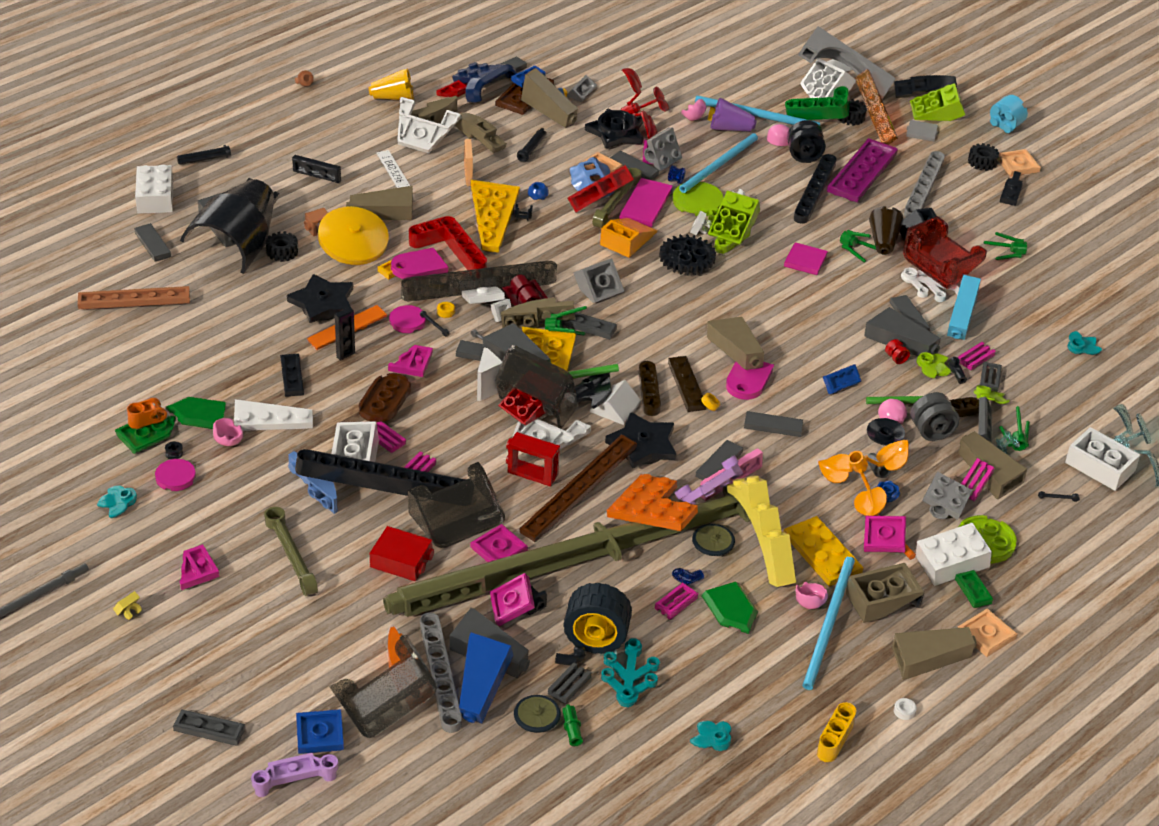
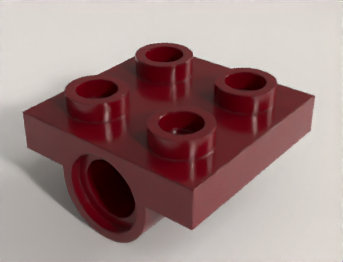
M525 275L515 276L511 280L510 286L502 287L504 297L510 299L511 307L548 298L535 279L529 281Z

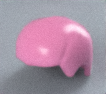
M699 99L694 105L689 104L688 110H682L681 114L690 121H696L705 113L706 103L703 99Z
M784 124L773 125L768 130L767 141L776 146L789 145L787 134L790 128Z
M888 399L880 405L878 415L880 418L892 419L903 424L905 418H907V408L898 399Z
M230 418L216 420L213 424L214 440L223 446L238 444L243 438L241 425L235 426Z
M804 582L802 587L796 585V600L802 607L816 609L826 603L828 593L823 585L817 583L808 584L807 582Z

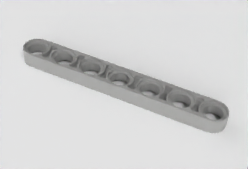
M933 151L930 153L905 206V217L916 209H923L944 163L945 155L942 152Z
M428 612L420 618L422 639L441 726L444 731L454 733L461 728V712L438 615ZM426 621L435 622V624L431 626L425 625L424 623ZM431 636L439 638L434 642L428 640ZM439 652L442 656L435 658L431 654ZM442 668L446 670V672L443 674H438L435 672V670ZM441 685H447L450 688L448 690L442 691L438 687ZM444 702H452L454 705L444 707L442 704ZM450 718L456 719L457 723L447 724L446 720Z

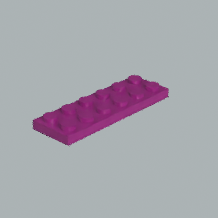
M868 138L828 185L827 192L850 201L858 202L897 155L898 148Z

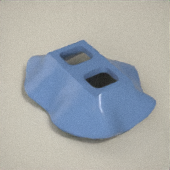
M590 157L587 161L570 168L571 184L577 191H580L594 183L590 179L591 176L599 175L603 178L610 174V168L597 158ZM594 164L596 168L586 170L584 166Z

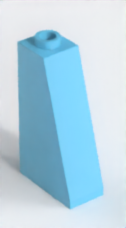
M963 275L947 336L965 340L977 301L980 278Z

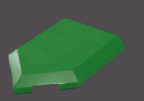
M185 397L166 406L165 409L169 413H173L182 425L213 429L215 421L224 418L226 402Z
M168 416L160 423H154L139 429L131 428L126 424L115 429L117 437L135 454L169 438L176 421V416Z
M735 581L706 590L701 597L721 626L727 628L731 626L741 629L743 633H750L758 611L738 582Z

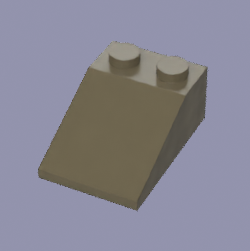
M906 563L849 576L846 588V595L863 623L884 618L924 593Z

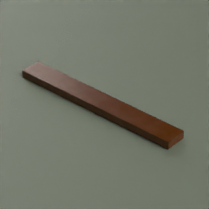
M621 434L519 528L520 533L536 542L637 448V443Z

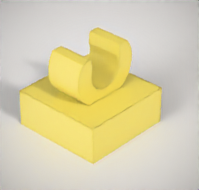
M134 591L120 600L113 610L117 615L124 612L125 618L130 620L133 617L130 609H134L137 614L142 611L141 606L136 603L140 597Z

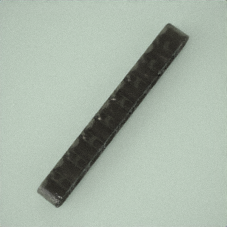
M540 261L407 277L401 281V298L404 301L411 302L462 295L464 290L497 286L502 290V287L510 286L511 280L517 275H525L529 281L535 279L539 286L549 285L557 280V264L554 261Z

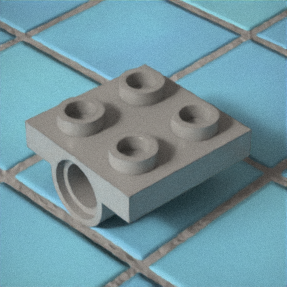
M668 127L647 140L648 148L644 150V156L659 171L682 158L673 127Z
M937 471L922 501L931 505L929 510L935 518L945 519L950 515L958 520L973 490Z

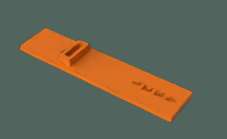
M375 305L354 315L355 332L360 329L363 330L368 325L387 317V314L378 305ZM335 325L308 337L307 340L316 350L335 342Z

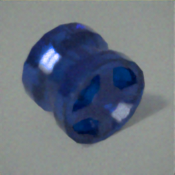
M672 165L668 173V181H676L678 184H682L686 169L683 167L677 168L675 165Z

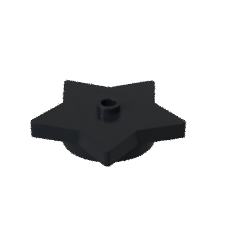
M608 108L599 116L598 120L585 124V131L600 137L606 149L621 143L643 144V137L639 132V128L643 124L642 116H633L626 111Z
M313 274L305 288L287 295V302L302 308L309 323L317 320H331L335 318L336 313L351 307L347 298L354 289L353 282H329Z
M630 413L624 428L605 436V443L608 445L613 443L621 434L637 443V448L626 457L632 468L641 464H653L661 459H676V451L669 441L674 430L673 422H649L634 413Z

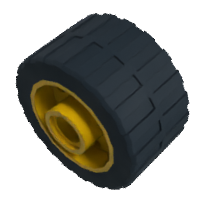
M588 583L580 586L572 593L569 599L563 623L564 633L574 646H583L585 651L594 654L613 652L615 649H619L626 641L632 616L631 602L623 592L609 584Z

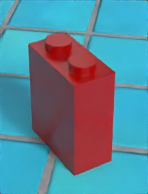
M387 526L369 553L370 567L416 581L419 575L424 573L428 560L431 561L434 556L432 539Z

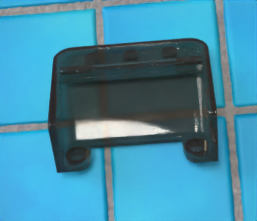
M479 462L468 467L467 475L469 479L432 494L423 485L408 490L409 514L427 537L432 539V543L436 547H449L504 523L505 513L484 468Z
M407 634L399 637L400 639L395 645V652L400 661L360 689L351 679H342L329 686L364 737L372 738L377 736L433 697L437 691L435 680Z

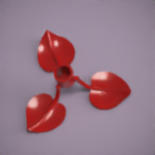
M624 68L621 71L627 76L636 95L621 110L633 116H642L647 137L650 139L657 134L656 125L647 112L644 110L641 113L638 112H640L641 108L658 102L660 109L666 112L669 110V105L665 100L663 92L657 86L653 88L656 99L640 106L637 103H633L641 94L640 88H642V84L638 74L633 69Z

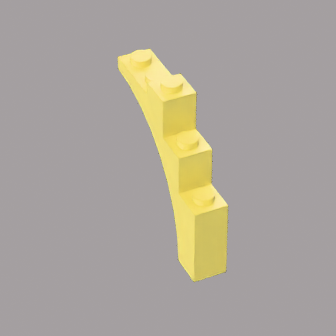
M759 476L747 477L746 481L743 478L733 480V483L727 484V492L740 502L752 522L763 552L769 584L780 587L796 583L790 536L781 531L778 507L770 505L767 481L759 478Z

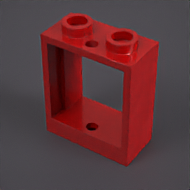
M516 432L512 439L509 438L506 445L508 450L506 464H508L507 473L551 487L559 474L560 446ZM518 451L545 459L544 467L519 460Z

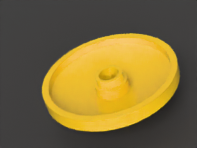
M351 206L334 209L323 217L319 225L318 241L321 248L327 255L341 263L349 265L371 263L383 255L388 245L389 234L385 223L376 214L363 208Z

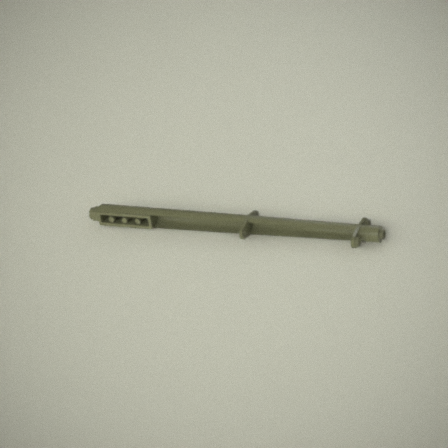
M727 485L723 487L724 497L695 504L698 505V513L682 531L738 514L746 522L751 520L740 502L727 492ZM596 522L593 525L594 532L400 586L397 588V592L388 594L387 597L383 598L384 608L387 614L392 613V615L403 612L405 616L409 617L486 594V591L498 588L523 573H526L531 578L609 554L615 561H619L622 559L621 550L680 531L636 522H629L607 529L600 522Z

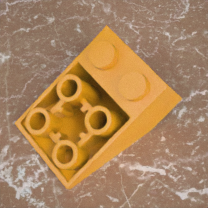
M630 218L610 220L601 228L600 245L630 258L657 233V230Z

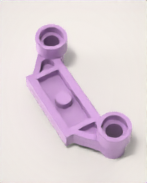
M735 455L721 463L725 471L693 491L689 485H686L674 492L675 495L682 502L696 504L695 499L702 495L708 497L716 492L714 488L718 485L722 488L732 482L730 480L731 477L735 479L743 474L738 465V459Z
M313 753L269 762L266 770H257L252 774V786L258 797H265L273 786L315 776H321L325 781H333L337 776L338 759L332 754L318 758Z

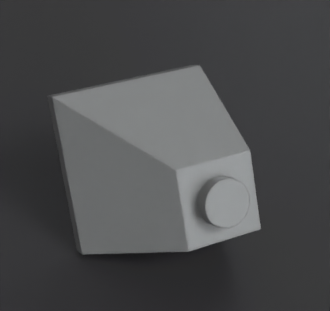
M612 258L574 272L579 289L593 303L624 292Z

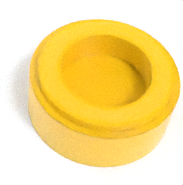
M441 302L437 305L438 316L442 318L454 316V304Z
M706 393L701 398L702 403L711 411H716L720 407V401L711 393Z

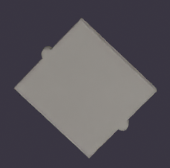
M910 120L909 126L906 129L908 130L906 137L934 142L935 136L938 134V125Z

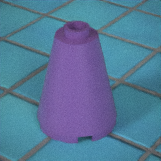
M718 99L711 121V129L746 132L755 129L757 120H755L754 115L725 99Z

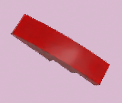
M624 165L569 196L567 199L576 213L634 179L627 166Z

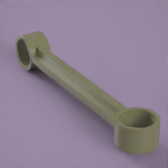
M628 168L634 180L617 189L601 210H596L592 221L593 226L602 228L607 224L608 217L629 189L640 181L642 177L641 170Z
M280 507L268 508L264 513L265 525L270 529H274L299 579L303 595L308 596L318 593L316 579L313 573H309L285 525V511Z

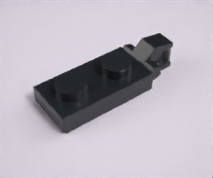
M1014 171L1013 177H1008L1000 197V203L1016 206L1023 186V181L1019 179L1021 172Z

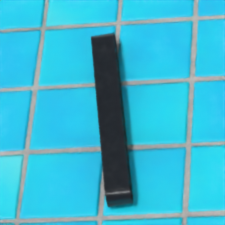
M308 449L300 450L297 453L295 471L301 476L458 506H468L472 500L474 484L466 479Z

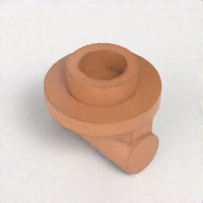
M304 70L298 74L295 82L306 87L313 83L314 78L310 71Z

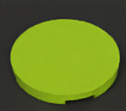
M699 182L685 193L680 191L679 187L681 185H679L673 192V204L681 212L686 211L695 214V216H698L700 211L708 216L709 210L719 208L723 200L722 192L714 185L705 182Z
M977 515L964 519L958 526L974 524L992 551L990 563L1003 562L1010 558L1015 551L1016 535L1012 528L1003 521L999 522L987 518L985 515Z

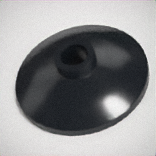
M878 418L868 424L867 435L872 441L887 446L891 443L902 441L905 437V430L895 420Z

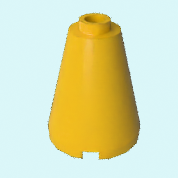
M408 68L372 82L371 86L368 87L370 96H373L374 99L400 100L401 97L413 100V86L411 85V76Z

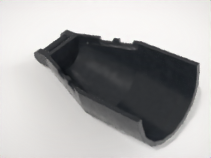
M248 178L246 182L210 198L186 228L180 241L184 242L194 228L198 226L212 227L222 231L238 246L242 256V269L240 273L244 274L266 245L273 206L278 200L280 193L273 192L269 185L263 181Z

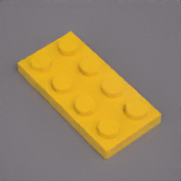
M818 516L783 530V532L789 534L790 543L829 587L837 584L846 557H852L855 560L850 576L863 573L864 567Z

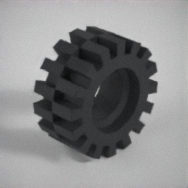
M851 99L848 116L838 120L842 121L843 124L846 122L847 125H860V123L865 121L867 107L863 102L859 103V100L854 101V99Z
M985 143L973 145L970 148L968 163L971 167L975 166L974 169L980 168L981 171L983 169L985 171H988V169L993 170V168H996L999 158L998 149H995L994 146L990 147V144L986 146Z
M279 231L277 234L272 233V236L269 235L268 239L266 238L267 256H270V259H274V261L279 259L280 262H284V259L286 261H290L289 258L294 259V256L298 255V239L290 232L287 234L286 231H283V233Z

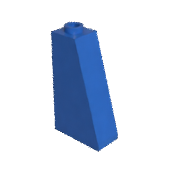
M472 632L470 633L459 704L461 715L466 721L483 723L512 660L513 651L511 645Z

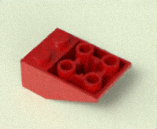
M535 364L498 406L526 426L557 407L569 394V391L562 381L538 364Z

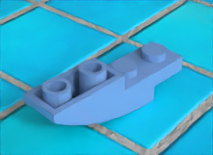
M293 451L288 454L289 470L299 476L305 484H308L309 495L318 500L324 508L329 509L334 514L337 513V494L334 483L297 474L295 471L297 453Z

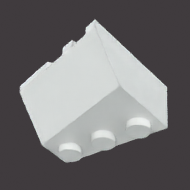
M817 59L800 84L810 98L833 97L834 90L840 86L847 87L849 92L856 80L846 71L822 59Z

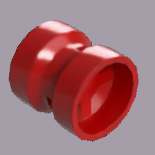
M898 339L891 340L885 347V352L892 357L896 364H903L910 357V351L903 347V343Z

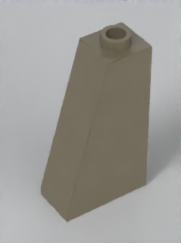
M535 68L525 74L521 97L523 102L565 128L576 122L578 108L538 69Z
M413 186L350 195V202H346V207L352 206L369 210L381 218V220H412Z
M743 317L707 322V338L742 368L749 370L763 367L764 351Z
M975 431L962 437L959 454L970 468L977 458L995 468L985 486L996 499H1000L1024 483L1027 468ZM985 468L984 472L980 476V480H982L985 473L987 472V468Z
M969 627L895 633L892 649L902 679L905 680L971 658L973 649L976 648V638L974 635L972 636Z

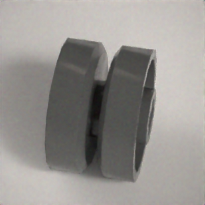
M939 392L922 396L914 403L910 412L911 419L921 436L928 441H938L948 437L956 430L960 421L959 415L948 397Z

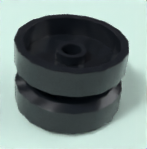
M803 120L791 126L787 134L791 156L801 163H811L822 157L826 144L821 127L811 120Z

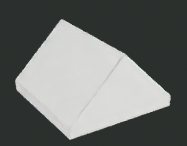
M488 348L483 349L478 369L477 401H482L503 391V362Z
M624 380L612 385L611 394L595 409L591 407L590 412L624 425L629 414L634 413L641 404V400L627 381Z

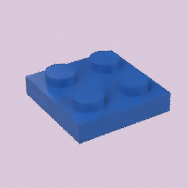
M341 709L296 713L298 754L344 750Z

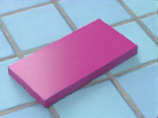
M641 178L620 213L619 219L630 218L652 228L673 190V185Z

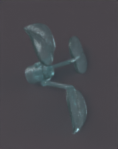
M1119 404L1113 408L1120 415L1127 429L1122 434L1115 436L1113 440L1128 448L1129 440L1143 435L1146 444L1151 443L1149 430L1140 413L1136 415L1141 431L1133 435L1132 422L1126 406ZM1133 450L1138 454L1148 455L1155 472V487L1159 486V463L1155 455L1149 450Z

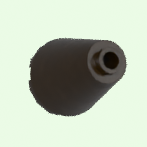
M882 206L870 213L869 223L875 248L882 255L890 254L893 251L904 221L901 211L894 207L886 209V206Z

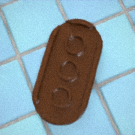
M389 373L387 376L382 377L381 375L377 377L359 402L360 416L370 422H385L395 417L411 392V383L408 381V378L398 373Z

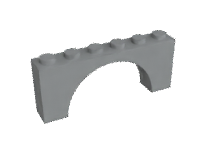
M819 26L798 54L809 63L820 58H830L850 67L864 84V100L876 108L896 79Z

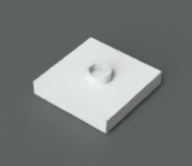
M497 286L462 291V297L469 304L505 299L504 292Z

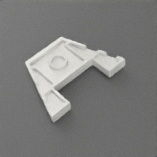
M401 97L398 145L430 153L461 119V114L446 110L441 124L411 116L415 101Z
M536 419L526 426L518 422L514 434L519 432L559 445L560 449L589 434L591 426L576 420L565 431Z

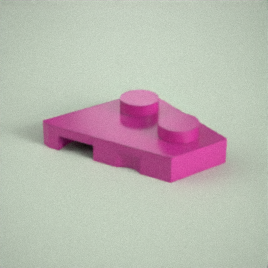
M419 345L412 346L407 352L399 356L397 362H390L388 364V371L423 377L432 357L433 348Z
M203 544L183 551L180 580L181 590L220 577L218 568Z

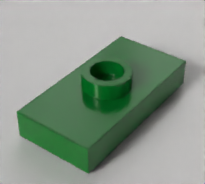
M975 570L956 574L955 580L973 608L992 604L993 597Z

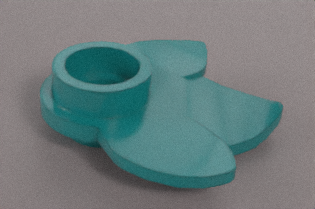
M1078 331L1070 333L1067 347L1072 353L1095 355L1102 351V348L1095 346L1096 337H1082Z
M113 486L108 489V494L99 499L97 506L109 508V518H114L124 513L127 507L135 504L137 493L133 488Z
M701 721L697 724L699 734L690 739V743L699 748L713 747L716 751H724L730 747L732 741L730 733L732 729L730 724L725 721L717 724L712 721Z

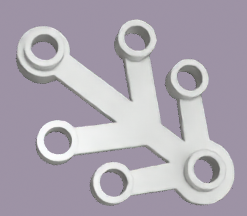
M932 266L918 271L909 267L905 268L901 273L902 280L906 283H912L918 290L917 295L919 297L926 298L930 289L935 294L934 299L937 302H944L946 293L938 287L953 290L958 295L962 281L959 280L955 284L948 283L953 279V272L944 271L943 273L936 274V268ZM920 282L925 283L929 287V289L927 287H924Z

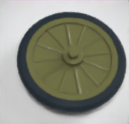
M705 524L694 531L692 542L695 548L703 554L721 556L733 549L735 537L728 528L722 525Z
M543 695L527 696L521 699L514 708V718L517 724L524 730L534 733L551 730L558 724L561 716L558 704L553 699Z

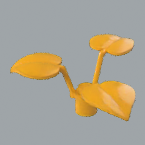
M902 440L883 447L876 455L877 461L869 458L868 455L864 456L860 451H853L849 455L838 454L828 459L820 460L818 464L824 477L832 483L846 481L849 477V472H853V470L859 472L867 491H862L856 496L854 506L862 515L876 516L884 509L887 503V495L881 487H875L871 490L864 475L868 462L879 467L885 466L889 471L898 470L907 463L909 443L907 440Z

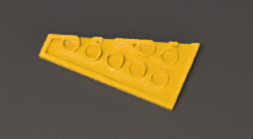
M470 179L481 249L499 253L520 193V187Z
M522 327V331L550 358V374L568 372L576 341L575 333ZM559 404L557 407H555L554 409H552L551 411H557V412H558V411H559L560 404Z

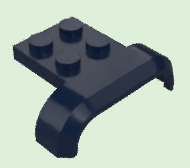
M474 62L469 64V67L458 70V73L453 75L452 78L454 82L459 80L462 83H468L466 87L467 102L482 101L481 90L485 84L504 73L506 78L510 79L511 76L518 72L515 67L509 64L488 65V63L478 64Z

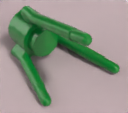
M851 230L844 231L840 237V243L843 244L842 248L848 250L865 263L866 260L850 247H854L858 243L876 250L875 245L858 240V237H856L870 238L871 235Z
M995 232V235L1014 242L1011 244L993 241L983 242L988 245L1010 247V251L1014 253L998 256L995 258L996 260L1021 258L1027 252V242L1024 239H1018L999 232Z
M587 306L558 314H551L550 318L545 319V330L575 333L576 335L584 336L585 332L562 328V321L558 320V318L585 310Z
M1017 406L1018 431H1015L1010 439L1003 426H1000L999 429L1005 437L1008 447H1012L1016 451H1022L1029 447L1030 421H1026L1024 434L1022 431L1020 407Z

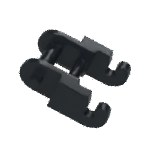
M516 204V221L519 218L529 221L532 218L533 205H530L528 212L519 211L518 204Z

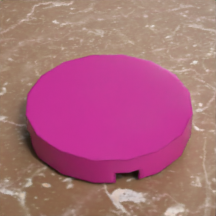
M404 305L393 309L390 313L389 323L398 332L413 333L414 330L418 329L419 331L425 326L426 318L420 316V312L423 310L419 307Z
M183 459L167 460L161 463L155 471L157 485L165 490L166 488L171 489V491L184 490L190 487L196 478L194 466L189 461Z

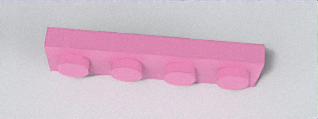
M757 448L738 460V465L743 474L735 479L745 478L762 467L763 452ZM723 468L701 481L700 486L725 471V469ZM731 477L730 480L732 482H730L729 484L733 483V480L735 479ZM718 485L714 488L716 492L709 495L708 497H705L704 495L700 497L706 501L711 497L715 496L716 494L720 493L721 491H723V487L721 488V486Z

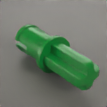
M567 704L562 709L565 721L564 729L567 731L569 744L575 747L583 743L580 731L581 722L577 718L575 707Z

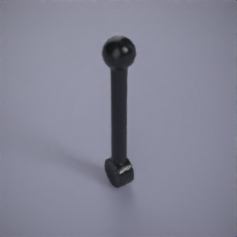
M426 311L420 312V316L426 318L437 327L443 336L449 335L448 329H444L427 315Z
M1043 491L1038 493L1040 499L1048 497L1072 499L1074 502L1080 500L1079 494L1076 493L1072 495L1047 494Z

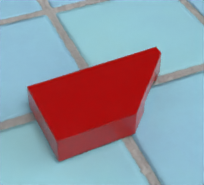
M458 80L436 90V95L459 97L466 93L467 85Z

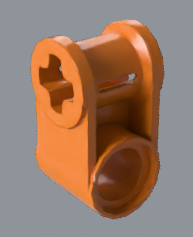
M157 398L132 403L127 407L128 425L131 428L139 429L147 425L160 423L167 417V412L161 407V403Z

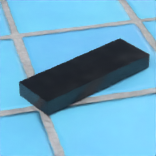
M299 155L292 157L293 172L335 183L341 181V166Z
M351 307L335 314L336 357L340 361L355 354L354 310Z
M299 353L280 355L285 397L304 395Z

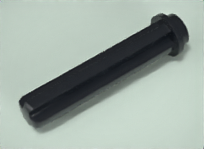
M544 128L538 130L524 148L517 152L519 161L529 160L530 154L547 135Z
M223 145L221 148L178 155L177 162L179 165L225 156L228 158V156H231V150L229 146Z

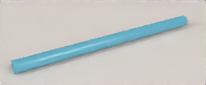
M698 95L695 98V102L703 99L706 106L716 107L718 101ZM734 104L760 118L792 125L806 120Z
M752 133L679 187L680 191L685 193L757 141L758 136Z
M846 557L802 685L806 690H812L847 587L848 578L855 563L852 557Z

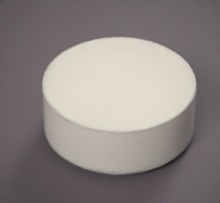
M901 698L896 701L894 714L898 718L910 720L916 714L917 706L912 700Z

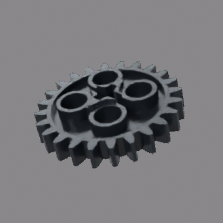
M679 234V238L673 236L672 239L667 238V242L663 241V245L660 246L659 257L660 262H663V266H667L668 270L673 268L674 273L680 271V275H682L683 272H686L687 276H689L690 273L696 275V272L703 274V270L708 271L709 268H712L713 264H715L716 252L715 248L712 247V243L707 244L708 240L702 241V237L696 239L695 235L689 237L686 234V237H683Z

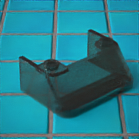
M515 345L509 347L495 379L499 398L503 399L514 387L540 400L543 410L548 415L556 416L558 428L562 429L578 408L572 375L568 371Z

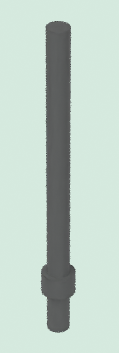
M84 563L73 570L68 569L61 573L60 577L0 608V618L65 583L69 584L75 581L76 577L89 571L87 564Z

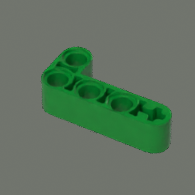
M845 86L837 87L834 90L833 97L789 99L785 102L786 115L806 120L845 118L849 114L850 107L849 92Z

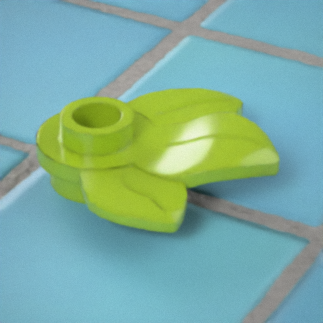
M923 352L917 357L916 363L927 377L936 378L937 375L947 376L951 374V370L944 364L948 357L941 354L932 355L928 352Z
M977 385L973 392L977 395V398L986 397L988 400L995 401L998 404L1010 402V400L1003 398L1004 393L991 391L992 388Z

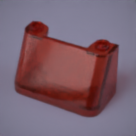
M938 216L909 227L903 248L905 259L946 289L956 286L962 280L963 275L971 273L986 258L987 250L979 245L973 246L969 252L947 236L948 224Z

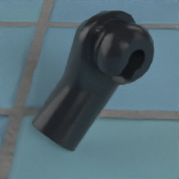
M951 357L948 361V367L955 375L958 383L963 384L967 381V378L959 365L960 359L958 357Z
M575 646L574 652L569 655L556 653L555 664L571 666L573 663H579L586 656L585 648L583 646Z

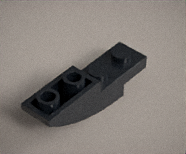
M926 75L910 77L908 80L894 81L896 98L924 95L954 83L957 87L956 76Z

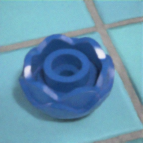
M535 182L528 188V195L533 200H544L549 194L547 186L541 182Z
M881 481L876 486L881 487L885 491L887 503L895 501L900 495L898 485L892 481Z

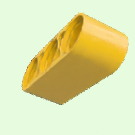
M843 702L837 706L820 736L817 757L823 762H832L837 758L853 729L856 708L851 703Z

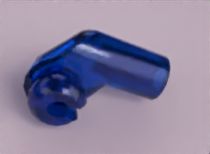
M676 568L672 571L673 578L686 585L704 579V574L700 569L692 573L682 568Z

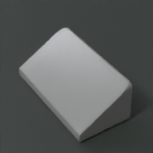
M585 75L570 90L567 97L582 102L597 87V84Z

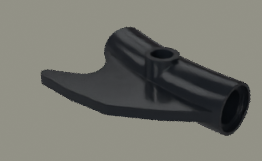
M610 374L593 375L583 379L582 382L568 390L569 394L562 400L563 404L567 408H571L582 401L589 400L592 401L591 406L595 409L611 394Z

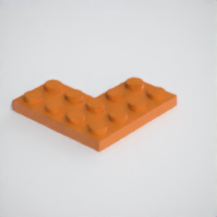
M641 474L607 509V517L682 531L698 513V505L668 499L677 489L676 480H670L667 477H654L650 474Z

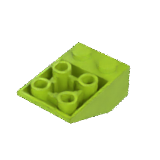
M955 83L910 100L915 120L952 121L965 116L962 100Z
M727 190L708 235L740 245L760 212L759 200Z

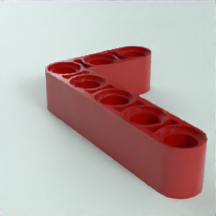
M444 216L413 225L409 228L410 247L422 248L445 241L471 276L480 279L487 275V258L454 217Z

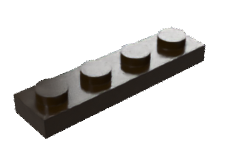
M687 356L668 358V365L687 412L706 410V406L701 400L703 397Z

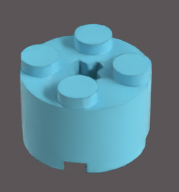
M1015 95L1003 97L991 107L990 123L1003 129L1006 133H1010L1027 119V108H1024L1022 105L1024 102Z

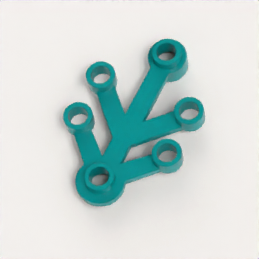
M631 638L625 643V654L628 656L626 669L617 661V655L614 652H606L604 654L603 662L611 668H604L602 670L601 679L617 692L616 699L623 707L633 706L637 702L640 693L649 688L656 687L658 682V676L650 673L659 669L660 660L657 657H649L646 665L635 670L636 658L642 653V643L636 638ZM614 671L625 681L624 686L614 678ZM645 676L644 682L633 687L634 681Z

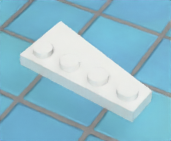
M235 399L234 425L237 427L241 425L242 431L313 428L312 409Z

